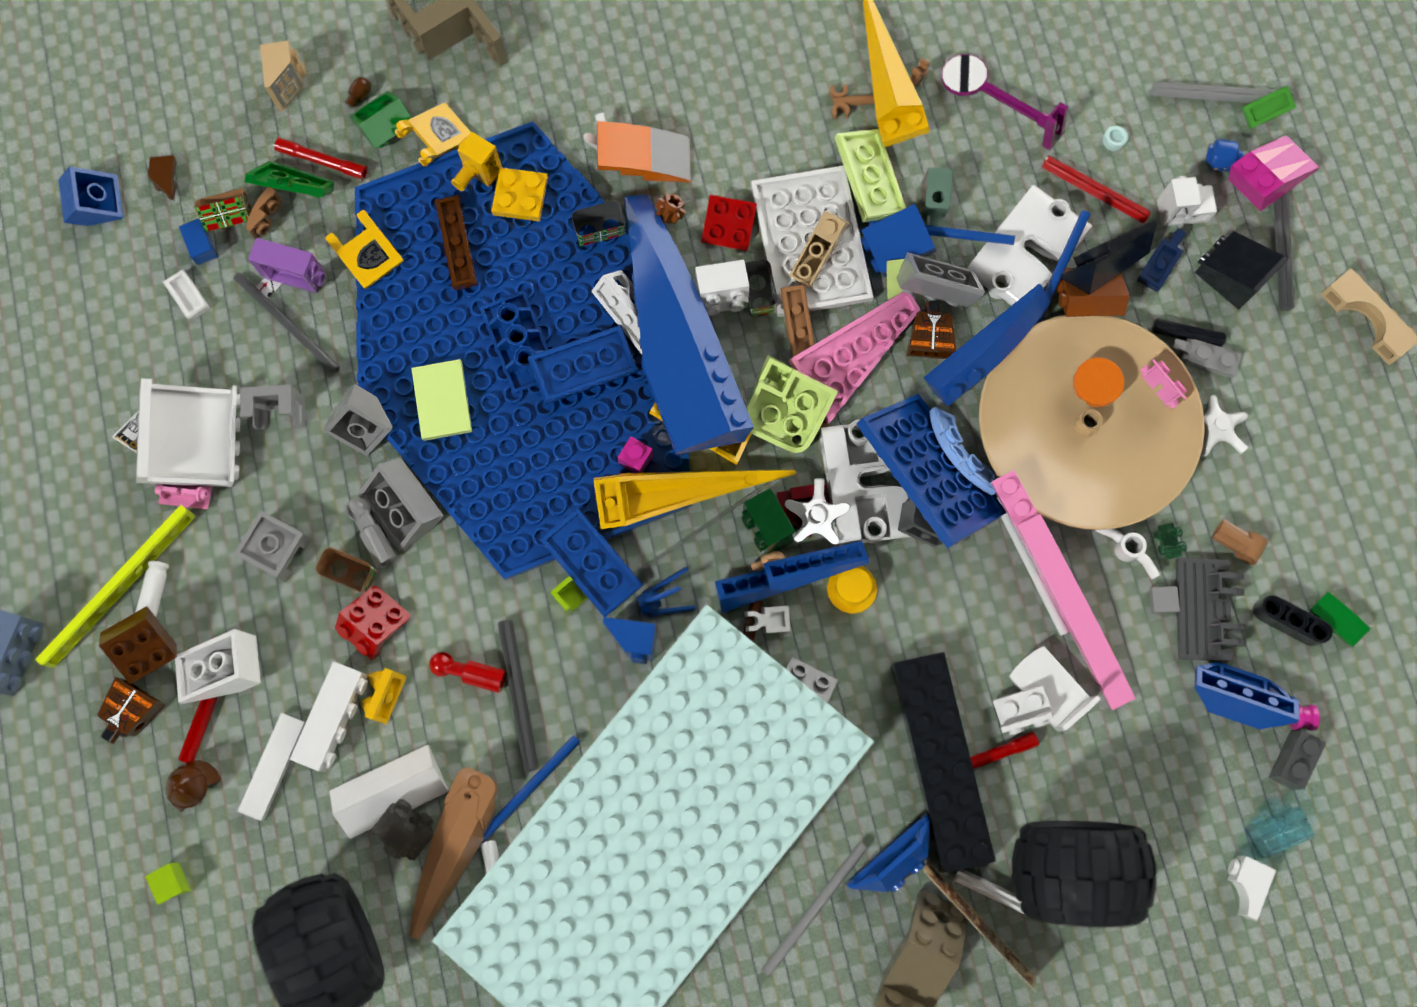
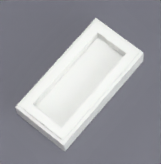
M184 269L163 281L190 322L211 309Z

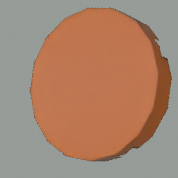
M1095 357L1086 360L1078 367L1073 376V388L1078 398L1087 402V405L1104 407L1111 405L1120 397L1124 389V376L1121 369L1114 362L1106 358Z

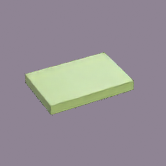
M458 359L412 368L422 440L426 441L472 432L462 361Z

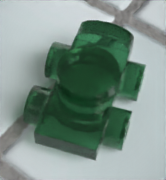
M1173 523L1158 525V531H1155L1154 535L1157 541L1160 540V546H1158L1159 554L1165 555L1166 560L1182 557L1181 552L1187 550L1185 541L1178 542L1177 538L1183 535L1182 528L1180 526L1174 527Z

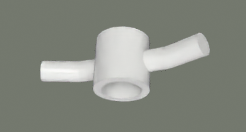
M1117 529L1095 530V532L1116 541L1114 551L1120 560L1131 562L1137 559L1144 566L1151 580L1160 576L1151 558L1144 553L1147 544L1142 535L1128 533L1124 536ZM1125 542H1131L1135 546V554L1130 553L1126 549Z

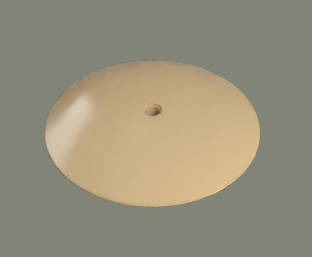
M1066 315L1034 325L1008 356L987 375L979 404V427L983 447L998 478L1015 470L1037 513L1069 527L1091 530L1116 529L1141 522L1155 515L1168 506L1188 484L1195 472L1203 448L1205 430L1202 402L1193 378L1174 351L1151 332L1127 320L1113 316L1066 317ZM1095 357L1106 358L1114 362L1121 369L1124 376V389L1120 397L1111 405L1104 407L1087 405V402L1078 398L1073 388V376L1078 367L1086 360ZM1153 359L1157 363L1162 360L1171 371L1168 374L1173 382L1179 380L1187 390L1184 393L1187 399L1184 401L1182 397L1178 398L1177 400L1180 404L1173 409L1169 406L1166 407L1156 394L1163 386L1159 384L1152 389L1144 378L1141 377L1142 373L1140 370L1146 365L1153 367ZM1084 419L1091 420L1093 427H1088L1084 423Z

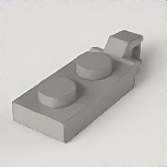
M1189 338L1186 341L1175 339L1170 346V349L1176 355L1182 356L1181 360L1185 361L1186 365L1229 378L1236 376L1241 357L1239 352Z

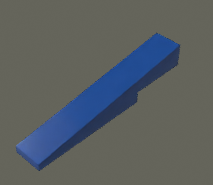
M858 541L763 563L764 570L715 581L721 611L724 613L869 563V558L863 542Z

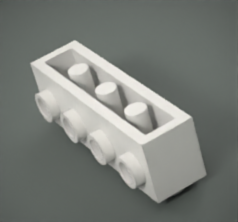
M333 661L289 760L320 772H326V769L333 765L336 757L334 751L337 744H341L345 738L347 730L344 728L348 719H352L357 710L355 703L359 694L362 695L366 690L368 684L366 678L368 675Z

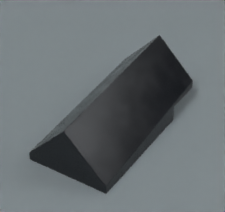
M1154 219L1073 257L1077 267L1061 274L1062 279L1090 295L1150 253L1157 226L1156 220Z

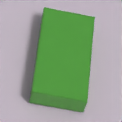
M1287 85L1241 107L1249 129H1252L1296 108V105Z

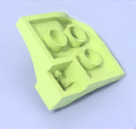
M767 356L746 404L754 426L750 433L790 452H803L814 440L838 391ZM799 435L801 437L798 443L792 442L793 436Z

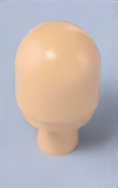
M772 551L760 556V561L750 564L753 572L764 570L763 563L786 557L780 551Z

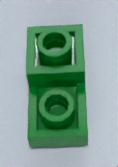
M1329 591L1310 609V613L1329 623L1333 633L1352 648L1371 630L1361 618Z

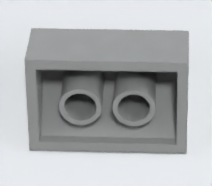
M907 252L896 278L900 289L905 293L922 294L934 301L937 299L944 300L955 307L959 305L969 307L985 293L975 271Z
M401 457L378 464L358 492L359 497L366 499L370 503L372 515L399 552L404 551L433 530L444 516Z

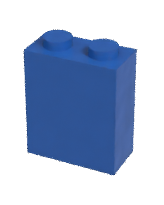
M915 204L862 229L864 237L861 238L866 251L871 250L874 256L870 260L876 273L881 272L884 277L887 276V261L904 259L907 252L923 257L937 252Z

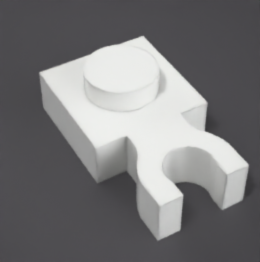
M789 606L761 608L762 614L755 611L745 612V617L752 616L755 619L753 626H746V631H756L763 627V633L790 631Z

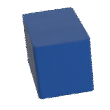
M199 218L179 226L189 255L197 265L218 258L209 232H205Z

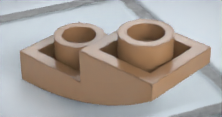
M267 187L258 198L247 221L246 229L255 240L269 232L273 223L268 216L275 213L283 202L277 192L270 187Z

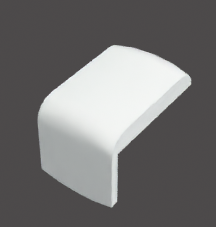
M1044 646L1024 658L1009 676L1020 691L1044 685L1054 714L1053 718L1049 719V724L1058 732L1066 731L1101 700L1098 696L1090 697Z

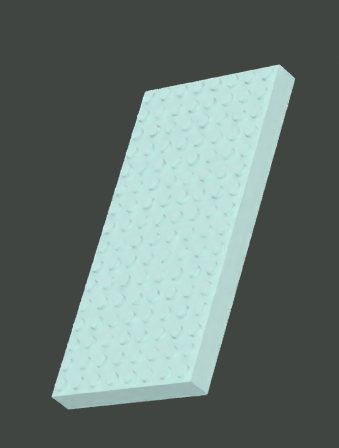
M706 604L432 942L505 1007H662L874 741Z

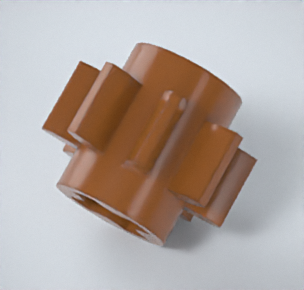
M665 194L663 199L659 198L655 205L658 208L656 215H659L664 223L676 224L678 219L682 220L686 212L683 209L685 203L675 194Z

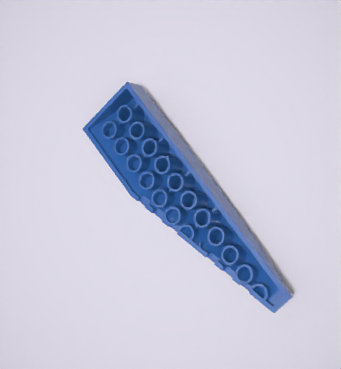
M647 194L625 196L624 208L626 224L629 230L628 243H630L631 248L630 262L633 266L632 280L635 307L638 311L637 325L640 329L639 343L643 356L641 359L642 368L675 454L744 442L754 426L693 279L660 216L656 215L657 211Z

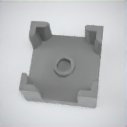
M291 384L240 388V417L244 420L252 417V426L255 430L268 429V411L278 410L281 415L292 416V426L294 428L305 427V398Z
M260 510L235 550L234 555L286 583L292 571L287 569V566L299 546L306 549L312 539Z

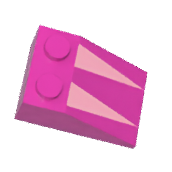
M1286 135L1250 151L1232 164L1228 180L1261 212L1319 170L1320 167Z

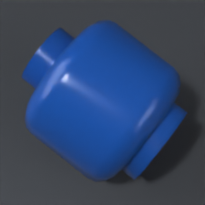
M1217 139L1213 144H1209L1205 163H1209L1211 170L1230 172L1231 165L1243 157L1244 151L1239 150L1240 146L1237 141Z

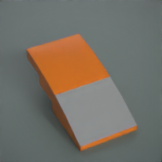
M597 121V170L620 171V175L643 176L645 181L690 182L689 137L647 126Z

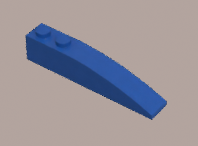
M1041 284L1036 285L923 377L934 395L947 406L951 405L1008 356L1035 325L1050 304V300Z

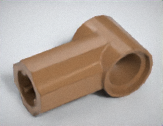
M1225 519L1215 528L1211 538L1234 551L1235 556L1239 560L1250 565L1257 564L1268 544V541L1263 536L1254 532H1246Z

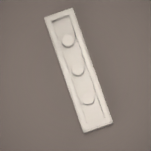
M284 713L280 714L237 812L260 821L265 820L306 722Z

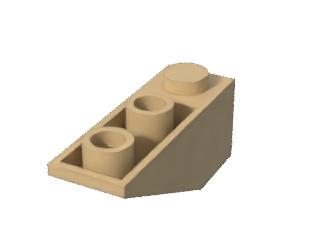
M824 211L789 276L811 288L838 246L850 222L831 211Z

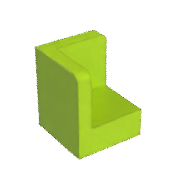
M570 576L550 592L569 616L589 600Z
M179 862L168 863L145 876L157 904H163L180 894H187L191 891Z

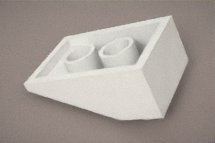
M233 629L177 654V658H175L178 703L180 704L238 693L261 684L256 636Z

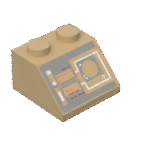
M288 40L260 45L264 86L279 111H283L304 87L303 76H306L305 65L303 61L300 62L297 50L292 48Z

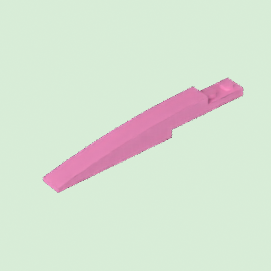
M1015 470L991 482L993 489L1034 562L1040 579L1111 710L1136 699L1067 562L1041 514L1037 513Z

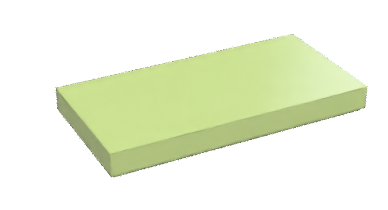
M879 129L837 133L835 141L862 221L883 220L905 209L906 205L886 148H884Z

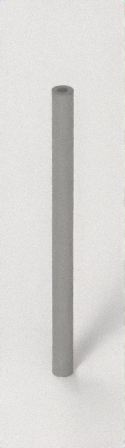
M862 842L857 844L761 970L768 976L777 968L866 852L868 847Z

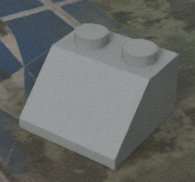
M355 384L333 408L323 432L368 456L392 430L393 426L378 398Z

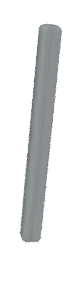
M1154 82L1151 89L1153 96L1251 103L1276 91L1170 82ZM1290 91L1292 98L1294 99V93Z

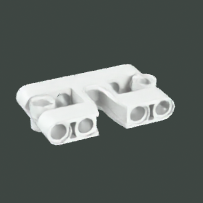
M1033 185L995 232L998 234L1015 235L1014 245L987 242L967 269L975 271L981 285L988 288L989 295L992 298L1004 299L1006 303L1012 306L1036 285L1041 284L1043 289H1045L1052 276V273L1045 265L1026 251L1024 247H1030L1042 256L1058 262L1079 216L1070 210V206L1066 201L1062 199L1055 200ZM1052 212H1058L1061 217L1055 216ZM1086 223L1075 249L1093 227L1090 223ZM996 282H1002L1006 288L998 287Z
M859 420L853 421L848 425L820 427L819 437L829 502L833 505L842 503L850 505L848 512L833 520L834 532L839 538L837 546L858 541L875 544L882 540L911 537L898 531L902 503L909 500L903 487L887 485L866 487L860 482L862 477L876 476L890 470L877 455L876 450L867 438H856L853 436V430L861 431L856 424ZM868 526H876L879 529L880 534H870L868 531Z

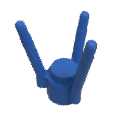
M687 567L677 571L652 588L642 591L643 594L637 596L643 615L650 613L651 617L662 614L694 611L696 609L695 606L658 609V607L662 606L660 599L680 591L681 587L677 586L659 594L656 591L688 571Z

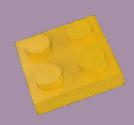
M500 168L491 210L492 215L540 221L548 181L547 173Z

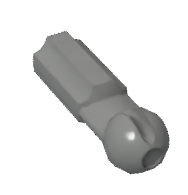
M361 497L352 498L346 505V514L351 520L356 522L361 532L359 535L376 567L379 569L393 563L397 558L379 524L375 523L370 514V503Z

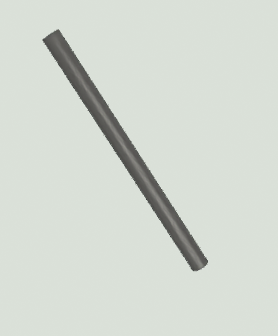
M238 272L234 275L233 279L333 374L340 369V366L242 273Z

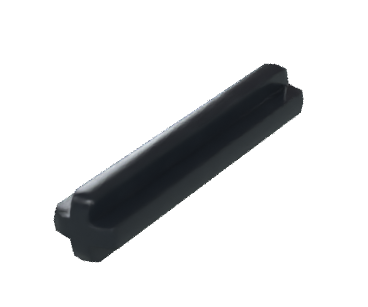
M1156 319L1152 327L1154 333L1181 339H1196L1222 347L1226 342V334L1223 332L1163 319Z

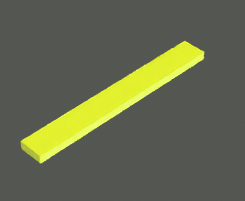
M180 505L35 660L42 666L55 668L148 569V562L155 561L193 521L196 515Z

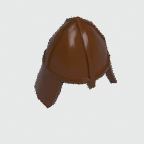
M194 760L190 764L184 763L170 773L165 785L166 798L178 811L182 812L184 808H192L203 803L202 800L206 796L208 785L221 781V777L217 769L208 762Z

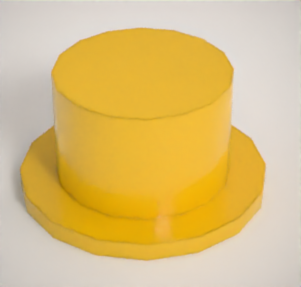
M863 566L830 576L827 585L828 598L833 606L841 612L848 614L861 613L868 609L875 601L877 594L876 580L872 573Z

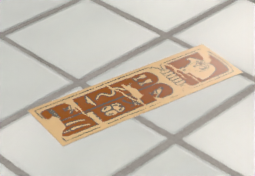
M927 860L923 872L1036 992V976Z

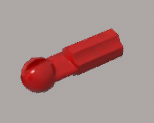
M446 652L434 654L429 661V669L438 677H445L451 674L461 677L462 682L496 693L501 692L506 679L505 670L471 660L465 664L457 662Z

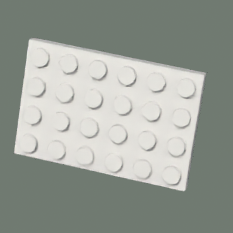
M844 165L751 181L754 203H757L756 213L765 258L771 264L778 298L776 306L777 317L784 316L780 288L803 285L789 275L824 211H831L850 222L811 288L805 285L809 312L873 301V293Z

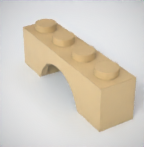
M1351 268L1320 294L1337 312L1355 310L1364 314L1371 321L1375 330V340L1372 349L1388 365L1399 359L1417 344L1415 330L1407 326L1400 319L1398 313L1390 308L1381 299V296L1364 282L1362 276L1355 273Z

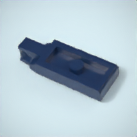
M1177 228L1170 239L1165 236L1156 247L1136 281L1158 292L1184 251V247L1180 245V242L1186 232Z

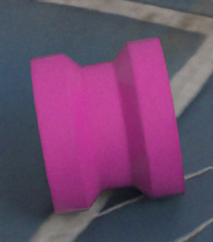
M1299 704V721L1290 724V727L1293 730L1306 728L1309 731H1316L1320 722L1317 706L1307 705L1302 707Z

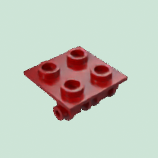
M710 194L701 242L748 251L757 203Z

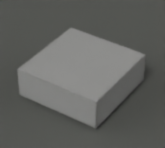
M1177 586L1151 587L1149 589L1152 614L1180 612Z

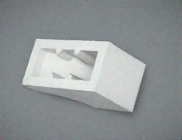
M1236 856V858L1231 860L1228 866L1229 876L1227 880L1234 884L1239 895L1238 915L1257 921L1276 870L1247 856Z

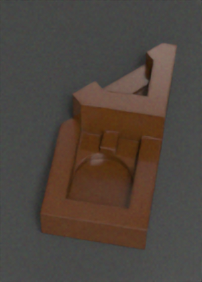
M174 155L150 157L148 168L150 181L157 191H162L167 195L168 199L174 200L177 188L174 180L177 161Z

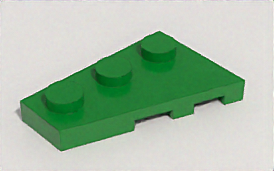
M267 161L245 173V183L307 194L315 198H322L334 189L333 181L271 161Z

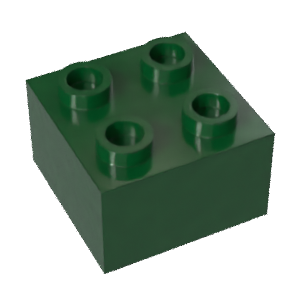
M771 488L743 503V511L741 512L743 516L741 520L747 530L752 529L755 536L753 539L760 552L763 550L765 553L778 551L794 541L796 531Z

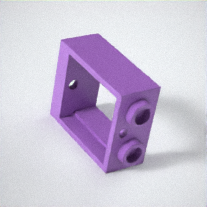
M256 238L248 261L262 278L310 292H318L319 287L325 282L326 275L324 269L312 253Z

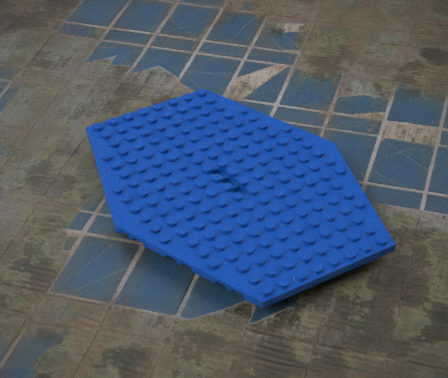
M534 121L491 136L485 140L496 146L502 168L547 173L548 181L540 221L492 215L491 210L498 176L490 187L474 177L463 192L454 187L451 180L454 179L463 167L458 149L437 157L427 166L418 163L355 187V236L366 230L357 217L360 211L365 210L404 260L403 263L366 290L356 279L358 386L378 398L392 424V430L385 436L386 439L504 580L555 561L556 559L539 539L578 507L600 534L608 540L692 506V504L627 526L601 529L594 478L619 475V473H632L618 463V456L630 437L653 449V458L643 473L690 472L689 452L676 455L663 421L650 414L655 399L642 368L641 359L643 356L625 333L624 335L639 369L638 373L546 405L530 364H521V360L525 357L619 326L591 291L603 275L620 270L633 283V266L630 262L631 248L630 243H628V225L626 224L625 235L580 246L572 221V213L579 209L605 203V201L582 174L566 160L563 153L557 150L551 143V140ZM459 195L478 286L454 291L435 200ZM608 219L603 224V230L620 225L616 220ZM585 225L580 229L579 234L584 236L595 233L596 229L591 225ZM618 279L615 280L618 285L624 287ZM507 315H515L510 321L504 320ZM521 335L524 337L520 342L512 341L516 336ZM460 359L463 365L472 432L423 441L421 438L412 368Z

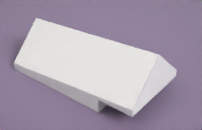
M426 745L330 790L333 816L349 839H352L447 794L449 790L429 745Z

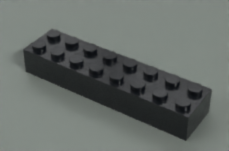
M945 652L894 662L891 665L925 811L930 818V832L940 872L947 873L996 862Z

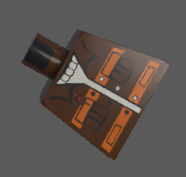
M928 301L926 302L925 312L916 313L906 356L947 359L956 351L952 316L940 313V302Z
M115 677L98 712V717L108 723L100 737L115 744L121 733L137 736L166 704L133 683L129 684L126 679Z

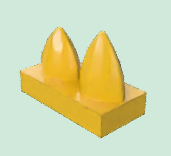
M384 668V670L368 674V681L375 689L374 695L361 700V705L366 713L364 717L387 725L407 676Z

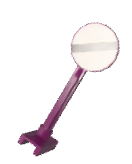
M960 54L952 57L944 64L941 81L944 88L950 93L958 96H970L982 91L1037 122L1038 126L1045 129L1042 146L1048 150H1051L1053 147L1055 134L1060 137L1063 135L1068 111L1067 105L1060 102L1050 115L1036 110L987 82V66L977 56Z

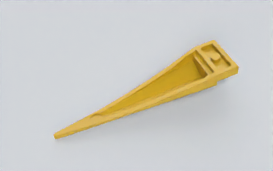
M863 0L876 119L885 148L930 133L921 100L874 1Z
M795 470L619 473V475L594 478V487L601 529L627 526L710 498L792 476L797 472Z

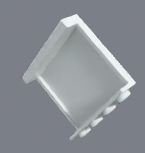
M141 378L136 483L232 487L234 480L239 478V465H235V456H239L240 442L235 441V432H240V418L236 417V408L240 409V394H237V386L233 385L231 390L160 385L152 384V379Z

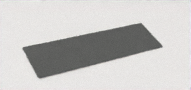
M760 486L643 565L642 568H648L767 486Z

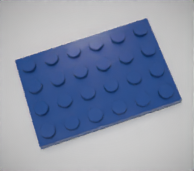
M916 394L863 417L856 424L862 431L863 436L867 438L876 450L877 455L892 472L893 477L903 487L907 496L922 513L923 518L930 524L939 540L948 549L1006 514V511L994 495H990L975 486L952 464L935 436L930 420V408L922 397Z

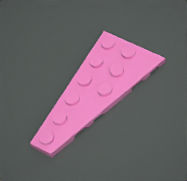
M903 291L788 361L792 368L838 391L824 419L827 424L832 421L853 392L881 360L885 352L893 345L901 332L913 320L916 313L921 310L912 294Z

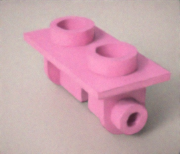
M1153 359L1154 366L1146 365L1140 370L1142 373L1141 377L1144 378L1152 389L1161 384L1163 388L1156 392V394L1166 407L1169 406L1173 409L1180 404L1177 400L1178 398L1182 397L1184 401L1187 399L1184 395L1187 390L1179 380L1173 382L1168 374L1171 371L1162 360L1157 363Z
M157 484L155 486V494L160 496L158 504L182 505L189 508L208 510L212 492L211 486Z

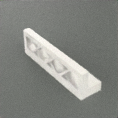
M622 270L603 275L591 292L619 326L621 325L623 332L642 354L639 343L640 329L637 325L638 311L635 304L630 300H635L633 283ZM618 279L624 287L618 285L615 280Z

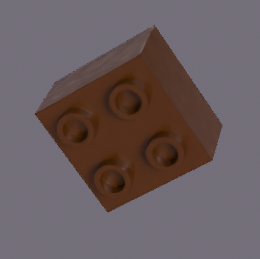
M148 606L100 632L99 647L129 684L177 658V644Z

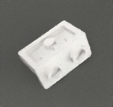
M1044 685L993 700L1001 724L1002 733L1009 732V735L1023 732L1024 727L1034 724L1035 728L1050 723L1049 719L1053 718L1054 715Z

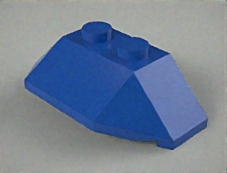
M1221 662L1209 663L1204 666L1198 665L1196 667L1194 688L1208 712L1259 730L1294 724L1299 721V700L1294 696H1289L1284 689L1270 679Z
M922 814L844 883L847 888L889 892L891 889L893 892H896L906 883L904 878L910 872L916 874L925 866L924 860L928 857L929 816Z

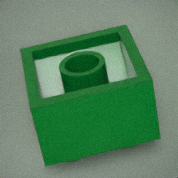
M386 91L349 116L375 149L377 147L383 148L391 142V138L396 135L394 131L397 129V122L412 118L401 100L389 91Z

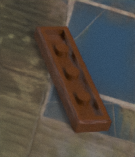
M455 195L437 199L435 203L453 290L478 286L460 197Z

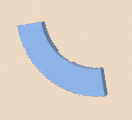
M934 407L929 411L930 420L935 436L946 456L971 483L984 492L994 495L996 492L991 482L997 479L995 471L983 464L974 454L969 455L961 444L963 439L957 429L955 416Z

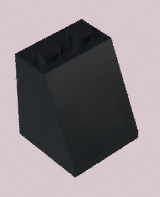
M1232 231L1227 238L1222 235L1213 245L1215 250L1212 254L1207 251L1198 260L1197 263L1200 266L1194 273L1240 310L1288 258Z

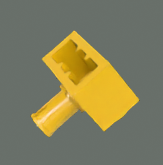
M471 132L467 138L461 140L457 151L463 167L454 179L451 180L452 185L462 192L473 177L490 187L498 176L499 169L502 168L496 146Z

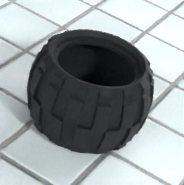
M1034 821L1023 825L1020 828V838L1015 840L1012 854V883L1016 899L1021 902V911L1030 919L1044 923L1076 927L1109 928L1134 926L1149 917L1148 908L1153 906L1157 888L1156 862L1152 846L1147 843L1146 832L1137 826L1095 821Z
M336 873L328 876L317 874L304 877L279 889L265 900V905L255 910L252 920L255 948L264 975L280 1007H362L372 999L375 992L383 987L385 972L379 948L364 910L352 887L344 877Z

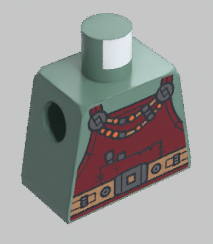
M928 167L922 180L921 216H927V225L941 227L942 217H945L949 211L953 169Z

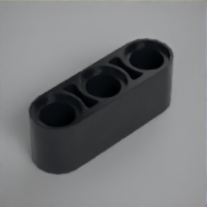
M1267 596L1256 601L1253 606V614L1258 620L1305 645L1316 646L1326 643L1332 638L1333 630L1329 623L1278 596ZM1266 603L1271 605L1273 610L1272 614H1269L1266 611ZM1289 615L1293 616L1296 620L1295 626L1290 624ZM1313 628H1316L1318 630L1319 639L1314 637L1312 632Z

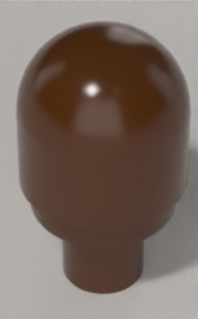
M358 77L350 85L348 90L350 95L345 101V104L350 108H353L357 101L362 102L370 93L372 86L367 78Z

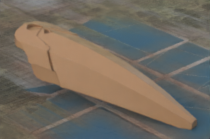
M470 767L460 770L453 781L444 801V809L426 856L416 894L409 936L417 940L427 930L455 888L484 840L483 835L496 812L495 797L497 794V784L491 777Z

